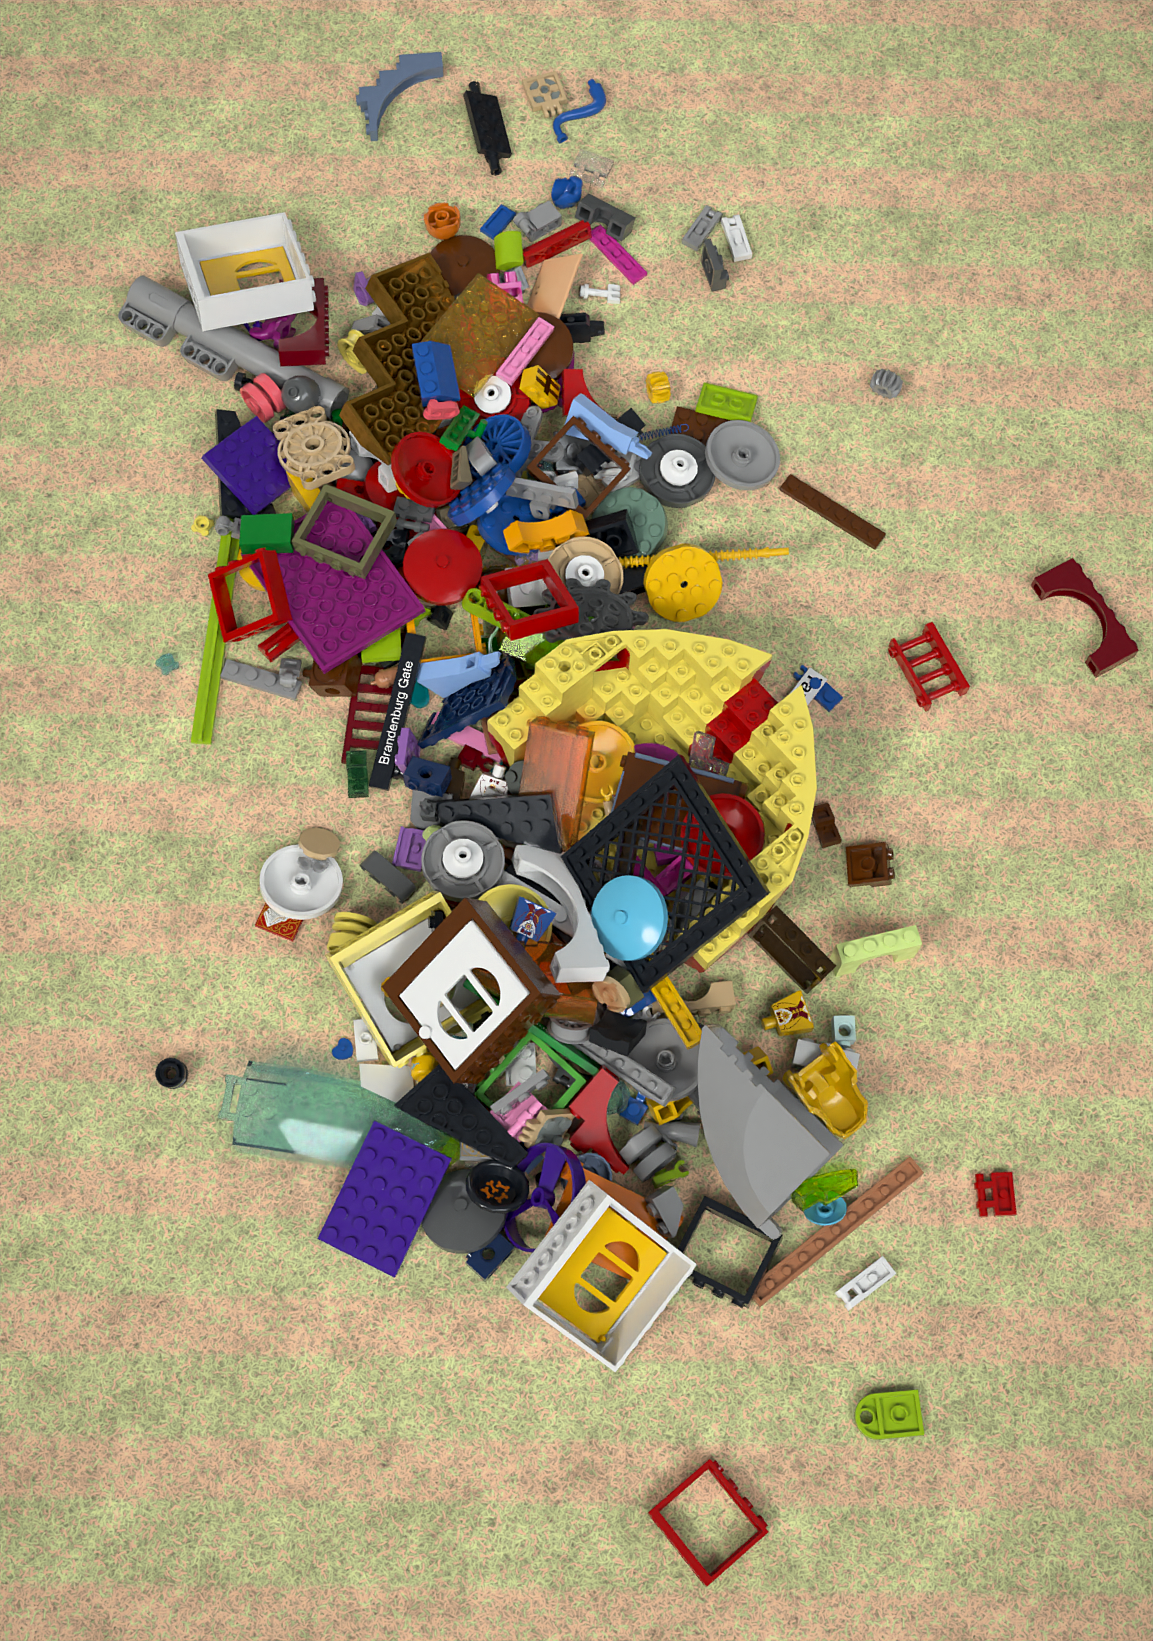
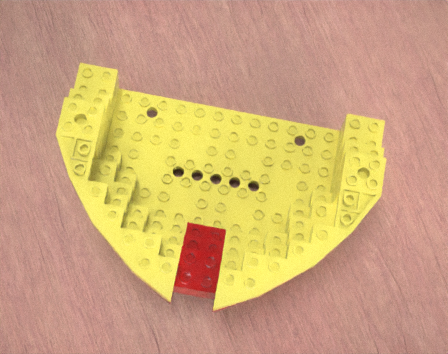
M669 629L610 631L566 639L535 663V674L519 686V696L503 710L487 721L491 743L495 746L508 770L511 765L524 759L533 763L536 762L543 768L546 774L543 793L553 792L558 824L572 838L573 841L571 843L573 845L606 817L603 803L586 802L573 796L560 781L557 769H550L546 765L545 756L550 750H558L561 741L569 731L580 724L590 721H605L620 727L628 734L634 745L655 743L669 747L676 753L683 755L692 768L709 771L747 783L748 788L745 800L758 811L765 828V844L763 851L754 857L751 863L771 893L684 962V964L696 969L699 973H703L738 944L770 912L777 899L792 884L810 830L817 783L813 725L803 687L800 685L778 703L759 683L765 670L769 667L773 655L729 639ZM616 654H617V658L620 660V661H608V660H610L612 657H614ZM523 776L524 784L529 785V777ZM553 782H558L562 787L559 790H553L550 785ZM618 836L616 839H614L613 841H614V842H618L619 836ZM649 843L648 847L653 848V844ZM610 844L608 856L615 857L616 845ZM603 849L602 851H600L598 854H602V855H603V854H604V849ZM638 849L637 856L640 860L642 859L643 849ZM648 850L645 866L656 877L670 864L657 867L654 851ZM595 857L596 860L602 863L603 858ZM613 859L607 860L606 869L608 871L613 870ZM697 874L696 883L699 879H705L706 875ZM710 876V880L718 886L719 878ZM690 878L684 884L691 885L692 878ZM723 879L722 891H731L732 880ZM682 887L681 891L689 893L690 888ZM676 890L667 896L675 898ZM721 894L720 903L730 895ZM716 896L712 900L711 904L715 905ZM666 900L669 903L667 910L672 912L674 901ZM711 907L707 908V909L705 910L704 916H705L706 914H708V913H709L712 909H714V908H711ZM693 920V921L689 924V928L692 927V926H693L695 923H697L698 921H697V920ZM668 933V940L665 942H669L670 933ZM679 933V935H674V941L683 933Z

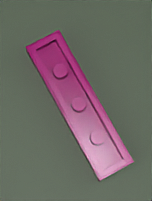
M601 224L591 230L592 238L589 240L633 285L647 276V272L613 237L606 234L607 230Z

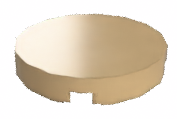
M310 828L303 831L300 835L299 848H302L303 853L308 857L326 860L327 857H335L339 851L340 841L338 837L326 829Z
M605 976L603 981L594 982L592 985V990L597 1000L602 1004L606 1003L610 1011L623 1012L630 1005V997L627 991L612 977Z

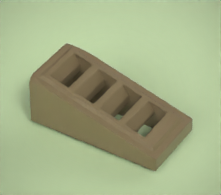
M461 446L452 456L450 488L455 490H463L472 483L466 446Z

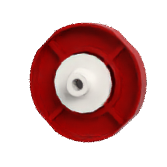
M506 359L479 360L469 366L462 374L458 386L461 401H456L459 410L464 405L480 414L472 428L479 424L481 419L485 420L495 415H510L521 422L524 413L531 407V399L519 389L522 373L512 386L496 376V372Z

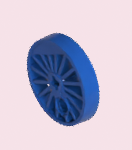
M495 415L485 419L488 424L481 440L484 441L483 443L492 454L496 463L507 464L516 473L526 462L531 450L529 431L518 419L510 415ZM477 424L472 430L476 431L479 424ZM466 437L463 446L469 444L473 439ZM469 460L471 476L476 480L480 477V474L477 473V470Z

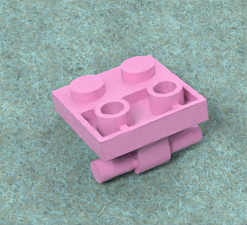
M518 1081V1083L509 1092H511L516 1087L521 1085V1083ZM529 1093L531 1096L524 1102L520 1103L518 1101L512 1105L513 1109L505 1115H497L493 1110L490 1111L492 1116L519 1143L522 1142L519 1140V1135L523 1133L522 1129L526 1126V1121L528 1119H536L540 1110H548L531 1093Z

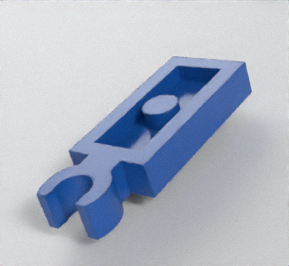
M804 665L800 666V670L805 674L808 671L807 667ZM794 672L793 677L800 681L804 674L799 675L797 672ZM817 677L812 678L809 682L810 687L813 689L820 688L821 680ZM825 682L814 699L830 712L843 700V697Z

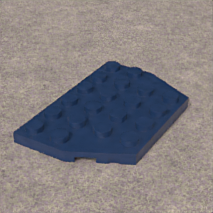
M510 655L499 659L500 663L491 669L490 677L472 682L442 700L444 704L435 723L431 724L437 714L433 712L417 745L422 749L434 746L438 741L449 738L451 734L461 732L465 727L476 724L480 719L488 718L492 713L503 710L508 705L509 696L514 691L513 687L517 680L514 659Z

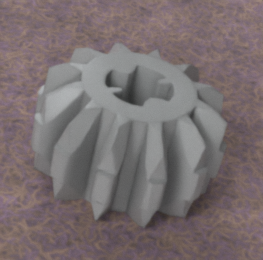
M885 369L876 370L870 381V387L873 392L889 399L897 397L903 384L901 377L889 369L887 371Z

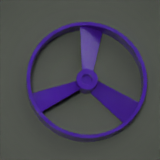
M539 1143L526 1150L529 1155L517 1165L523 1172L526 1171L537 1156L546 1151L539 1187L534 1189L531 1199H527L520 1208L507 1213L504 1223L505 1232L512 1244L518 1249L533 1253L535 1249L530 1248L522 1240L516 1226L515 1217L532 1206L547 1209L554 1226L560 1217L552 1208L555 1203L553 1191L565 1160L569 1164L572 1175L573 1189L571 1202L586 1184L584 1170L578 1157L568 1148L552 1143Z

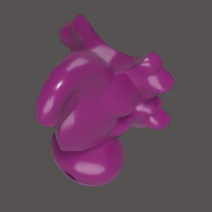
M296 314L267 319L262 323V328H250L249 333L255 339L274 340L273 346L279 348V339L294 336L296 329L291 327V323L294 321Z

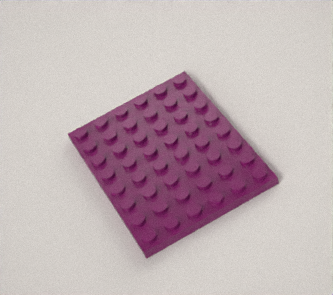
M327 501L305 541L360 563L373 537L354 511ZM307 514L295 520L294 536ZM382 549L365 579L355 575L352 577L343 570H335L324 562L318 563L307 555L301 556L300 552L295 550L293 553H277L293 619L288 621V624L324 674L426 612L424 606ZM260 562L249 566L267 592Z

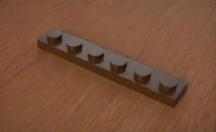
M791 474L779 489L784 494L876 550L886 536L885 532Z

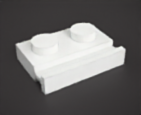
M529 1043L505 1070L506 1087L515 1086L518 1081L522 1084L536 1074L535 1043Z

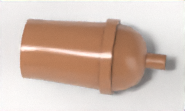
M398 665L379 670L375 674L374 681L370 682L371 686L376 684L379 688L386 689L392 686Z

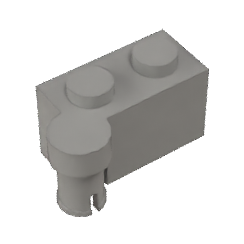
M547 201L544 204H539L529 212L518 213L514 217L513 222L522 230L530 242H533L560 227L562 216L553 204Z

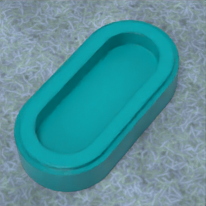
M416 680L411 704L415 708H424L430 701L428 688Z

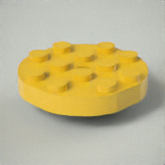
M682 543L663 549L655 555L646 569L643 584L648 602L660 616L674 622H686L704 616L715 606L722 591L723 581L719 565L708 551L694 544Z

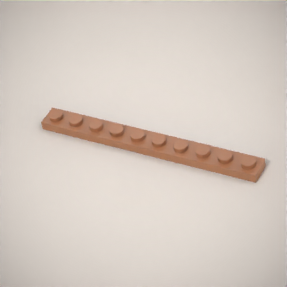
M908 1157L849 1205L846 1215L841 1221L822 1227L768 1271L753 1299L758 1307L763 1306L922 1176L924 1172L911 1157Z

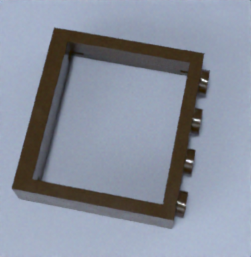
M777 905L761 919L748 935L806 994L836 967ZM758 931L763 934L760 939L755 935ZM821 967L823 970L819 973L817 970ZM806 980L811 983L808 988L803 984Z

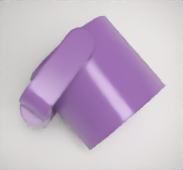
M361 271L355 273L353 290L359 304L367 306L374 303V300L365 289L370 277L366 279Z

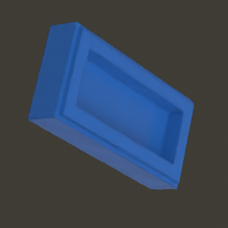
M501 204L483 224L480 232L494 240L495 236L502 233L514 219L516 213Z

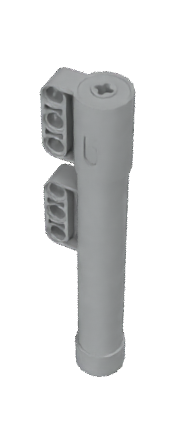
M144 275L139 276L133 282L128 291L126 302L119 311L118 318L127 329L157 346H167L176 333L186 336L187 338L180 348V353L189 364L220 381L230 380L239 366L256 376L260 373H265L281 390L289 378L293 376H307L315 380L319 385L321 396H319L318 406L324 408L326 417L331 420L332 411L342 409L348 400L349 388L329 377L325 378L305 366L280 367L278 351L233 326L202 331L193 302ZM132 316L131 320L126 321L128 317ZM148 325L146 329L141 330L143 326ZM163 333V336L157 339V336ZM190 351H194L191 356H188ZM210 359L208 364L203 365L205 360ZM226 368L223 373H219L220 369Z

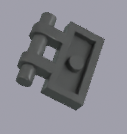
M397 496L393 511L398 519L394 527L400 530H404V528L413 529L414 532L419 533L421 531L427 532L430 529V524H424V522L432 523L435 508L425 507L411 499Z

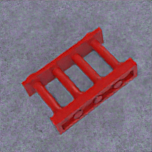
M933 621L925 624L921 636L900 645L893 638L888 646L889 655L891 658L896 659L917 696L916 702L918 706L923 707L925 712L929 711L932 700L952 691L958 692L959 696L967 694L970 688L969 683ZM924 642L930 644L931 652L910 661L906 659L903 653ZM934 658L940 661L941 668L918 678L912 669ZM942 675H948L951 680L949 685L928 694L925 692L922 684Z

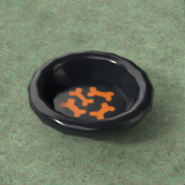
M493 1159L479 1162L470 1170L466 1178V1192L471 1201L480 1209L491 1213L505 1214L517 1210L526 1202L530 1193L529 1181L519 1167L516 1166L512 1170Z

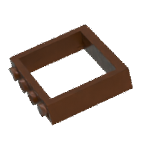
M573 416L526 467V471L538 482L557 485L537 465L574 426L621 469V472L586 510L579 504L576 509L567 508L568 510L571 509L583 514L584 520H586L628 474L631 468L629 467L630 463L625 458H619L615 454V449L608 443L605 445L600 440L601 437L594 430L591 432L586 428L587 424L580 417L576 418Z

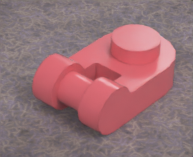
M431 399L423 412V416L427 420L451 419L456 417L460 410L456 402L450 400L438 402L435 399Z

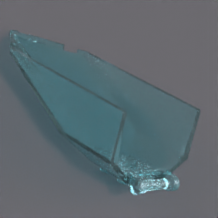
M250 1060L243 1077L226 1075L225 1077L226 1088L222 1108L218 1112L217 1118L234 1121L232 1145L237 1153L351 1169L374 1120L435 1150L451 1143L450 1136L395 1108V1102L361 1087V1081L312 1069ZM235 1085H241L236 1113H231L230 1108Z

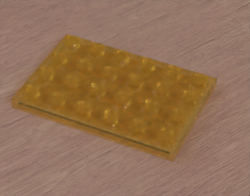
M478 273L421 342L434 341L450 345L458 387L472 397H475L518 345L540 314Z

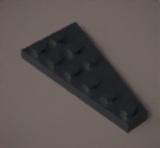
M553 792L442 800L437 802L440 823L449 824L455 821H471L487 827L497 838L558 854L563 852Z
M440 1064L394 1104L395 1108L512 1170L529 1155L462 1083L452 1082Z

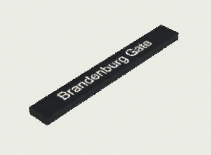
M406 632L369 782V787L385 791L390 790L396 765L395 755L398 754L399 749L397 740L398 736L401 735V729L405 728L427 639L426 636Z

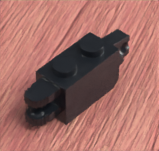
M587 313L561 314L560 320L571 333L573 343L591 342V337L605 335L604 321L590 320V316Z

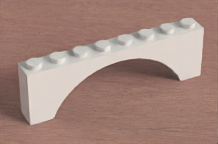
M516 845L512 857L516 874L540 884L551 892L567 911L572 924V940L564 948L555 952L550 965L555 983L603 981L610 968L609 961L605 958L603 945L600 944L597 937V930L594 928L591 914L588 913L585 898L582 897L580 888L560 857L565 853L564 847L563 852L558 854L528 845Z

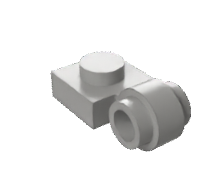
M220 516L215 523L217 534L224 536L231 531V537L239 539L241 519L235 517L234 522H232L228 517Z
M281 658L279 675H281L280 685H284L285 688L296 687L297 677L300 675L301 660Z

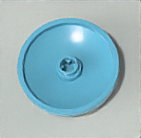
M626 875L609 881L597 894L591 912L592 923L597 930L599 942L603 945V951L619 960H639L653 953L661 944L668 924L667 905L660 890L652 882L639 876Z

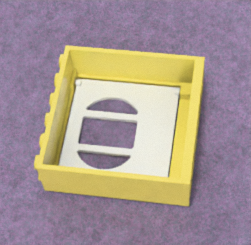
M439 891L428 893L325 955L386 1061L394 1068L396 1066L398 1068L405 1066L409 1063V1058L414 1055L419 1057L428 1050L409 1023L401 1022L389 1013L385 1004L384 992L381 990V984L385 978L391 977L431 934V928H428V916H431V911H443V920L452 912ZM342 968L345 969L347 975L349 976L350 980L352 981L354 987L356 988L357 992L359 993L361 999L363 1000L364 1004L366 1005L368 1011L370 1012L371 1016L373 1017V1019H374L375 1023L377 1024L378 1028L380 1029L382 1035L384 1036L385 1040L387 1041L388 1045L390 1046V1048H391V1050H392V1053L389 1051L388 1047L386 1046L384 1040L382 1039V1037H381V1035L379 1034L377 1028L375 1027L374 1023L372 1022L370 1016L368 1015L367 1011L365 1010L363 1004L361 1003L360 999L358 998L357 994L355 993L353 987L351 986L350 982L348 981V979H347L346 975L344 974ZM484 968L472 969L473 974L481 983L499 994ZM464 975L455 985V992L450 1001L467 1023L470 1022L472 1024L482 1018L481 1014L486 1011L489 1013L493 1011L484 1000L463 987V983L467 978ZM445 1005L439 1008V1016L445 1031L453 1035L462 1031L463 1029Z

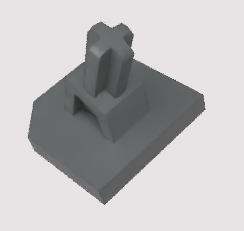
M413 790L411 822L419 830H425L432 825L446 826L447 824L440 823L437 802L453 800V794L445 793L443 797Z

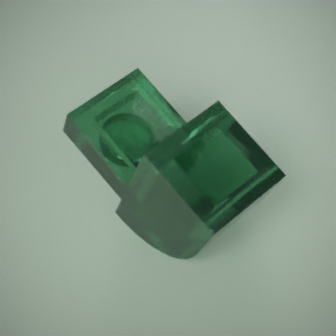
M346 751L348 798L369 797L367 751Z

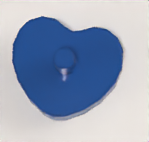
M341 1038L338 1041V1045L332 1049L333 1057L338 1060L352 1057L353 1046L351 1042L346 1038Z

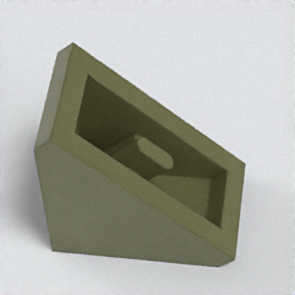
M619 964L606 973V976L618 981L627 991L630 997V1005L627 1007V1010L644 998L632 975Z

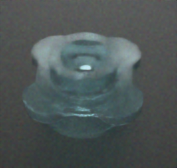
M171 653L162 655L155 662L156 666L161 669V673L165 676L169 675L172 670L179 668V663L175 662Z

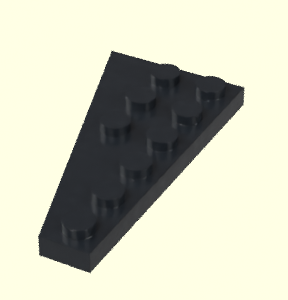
M216 409V445L242 427L236 411ZM218 477L220 516H226L229 519H235V517L241 519V515H253ZM271 503L257 515L276 514V511Z

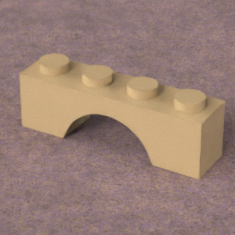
M732 981L711 983L708 993L697 1001L683 1000L690 1013L698 1014L700 1017L708 1016L711 1014L710 1012L719 1011V1014H728L731 1010H734L736 1005ZM657 1001L652 1003L653 1006L650 1008L651 1014L654 1015L660 1012V1016L657 1019L667 1018Z

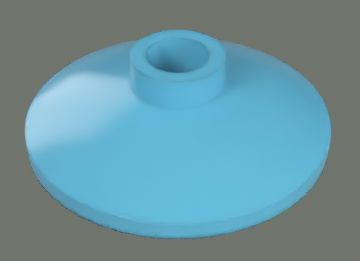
M819 1192L807 1198L803 1211L805 1217L812 1223L826 1226L841 1221L846 1215L847 1206L844 1199L832 1192Z

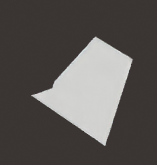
M359 1064L361 1087L395 1103L414 1087L409 1066L401 1068L396 1066L394 1068L391 1065Z

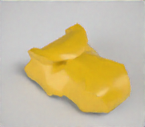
M836 1041L829 1046L823 1042L819 1045L822 1053L798 1073L795 1072L793 1074L790 1070L786 1071L782 1080L795 1092L808 1112L819 1116L820 1121L834 1135L846 1139L867 1122L868 1101L857 1087V1070L848 1060L841 1046Z

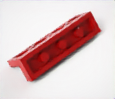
M581 220L524 248L523 261L526 268L539 264L592 238L591 225L588 221L584 222V220Z

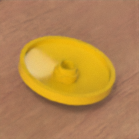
M590 721L576 726L565 735L557 751L556 768L560 781L576 798L590 803H603L605 799L600 795L599 789L602 787L603 793L607 795L609 793L608 785H610L613 789L612 795H616L623 767H620V762L623 755L627 756L628 752L635 753L633 741L624 730L609 722Z

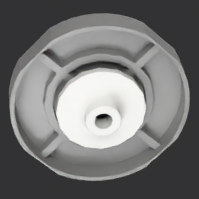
M471 821L451 822L433 832L427 839L422 851V871L433 891L441 892L445 899L454 902H461L465 897L477 900L486 891L496 887L502 878L505 863L503 847L493 832L479 823Z

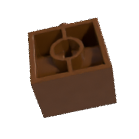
M356 654L325 674L313 659L312 669H304L302 675L303 677H310L308 686L319 696L356 697L362 659Z

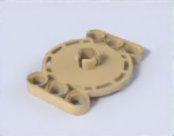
M314 406L309 410L282 419L273 425L275 437L281 440L278 446V458L281 466L290 474L300 477L303 487L307 490L320 487L351 474L355 470L354 460L349 456L351 443L347 432L338 424L326 421V413L321 406ZM315 414H322L320 417H313ZM298 421H304L301 425L295 424ZM281 428H286L284 432H277ZM286 458V464L283 462L282 459ZM346 462L351 463L348 467L341 466L343 463ZM327 470L333 471L331 474L328 475L323 474ZM308 478H315L312 482H305Z

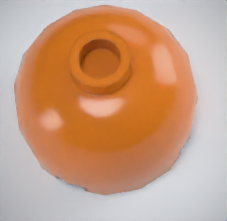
M443 202L436 203L428 208L429 211L424 214V223L426 230L432 237L446 240L457 234L461 226L460 211L456 206L452 207L448 203Z

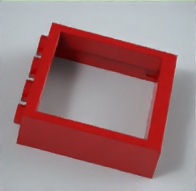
M257 549L255 550L256 553L243 555L241 560L230 561L227 566L216 567L214 572L208 574L224 643L239 642L293 620L276 550ZM260 562L272 615L237 629L225 577Z
M548 559L481 576V585H479L481 597L486 599L488 609H492L495 621H499L502 632L506 633L510 641L579 623V607ZM542 579L560 608L513 620L496 591Z
M711 1459L706 1461L647 1513L705 1587L709 1586L769 1532L766 1529L768 1524L764 1521V1518L760 1514L758 1516L754 1514L751 1510L753 1508L751 1502L745 1496L741 1498L737 1493L739 1488L731 1478L727 1480L722 1474L724 1471L722 1466L716 1460L712 1462ZM707 1470L757 1530L752 1537L710 1574L707 1573L660 1513L665 1506Z

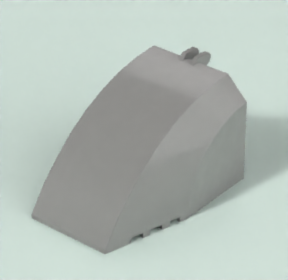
M707 1024L702 1028L698 1054L699 1107L705 1138L716 1168L741 1210L757 1228H760L769 1238L774 1240L781 1236L782 1228L779 1227V1224L772 1217L844 1144L814 1114L808 1112L802 1102L778 1079L773 1082L766 1075L770 1071L766 1067L762 1066L759 1069L750 1060L754 1056L749 1051L744 1055L736 1047L739 1042L720 1024Z

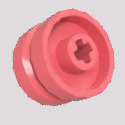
M260 373L253 379V384L247 383L240 388V394L244 402L263 423L272 419L274 412L280 413L286 408L281 398V390L265 373Z

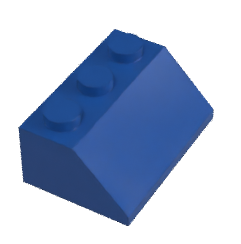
M434 341L412 344L422 406H427L431 399H435L438 402L449 400L453 402L461 401L450 345Z

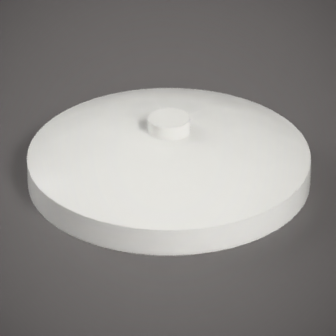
M299 845L281 848L265 861L260 872V891L267 905L282 916L299 920L316 918L328 912L337 903L342 892L343 877L338 863L334 858L327 857L326 860H317L329 862V866L323 872L317 873L312 867L307 871L302 870L297 863L298 858L305 857L311 861L313 858L306 856L303 853V849L299 848Z

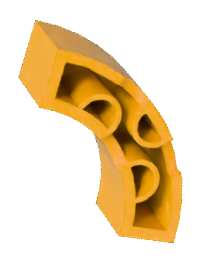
M571 509L558 517L546 521H515L503 530L509 551L518 553H529V550L537 549L540 550V553L551 551L556 548L555 546L563 544L572 538L585 537L589 534L583 514Z

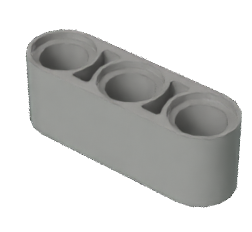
M478 436L466 445L468 459L481 476L497 465L492 454Z

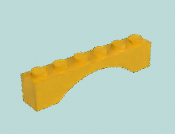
M759 1046L748 1050L754 1056L750 1060L759 1069L762 1066L766 1067L770 1071L766 1076L773 1074L768 1055ZM686 1096L680 1100L670 1101L664 1107L652 1099L645 1098L649 1111L659 1126L679 1117L693 1103Z

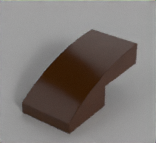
M829 803L814 806L812 821L821 847L826 848L841 844L842 839L835 825V817Z

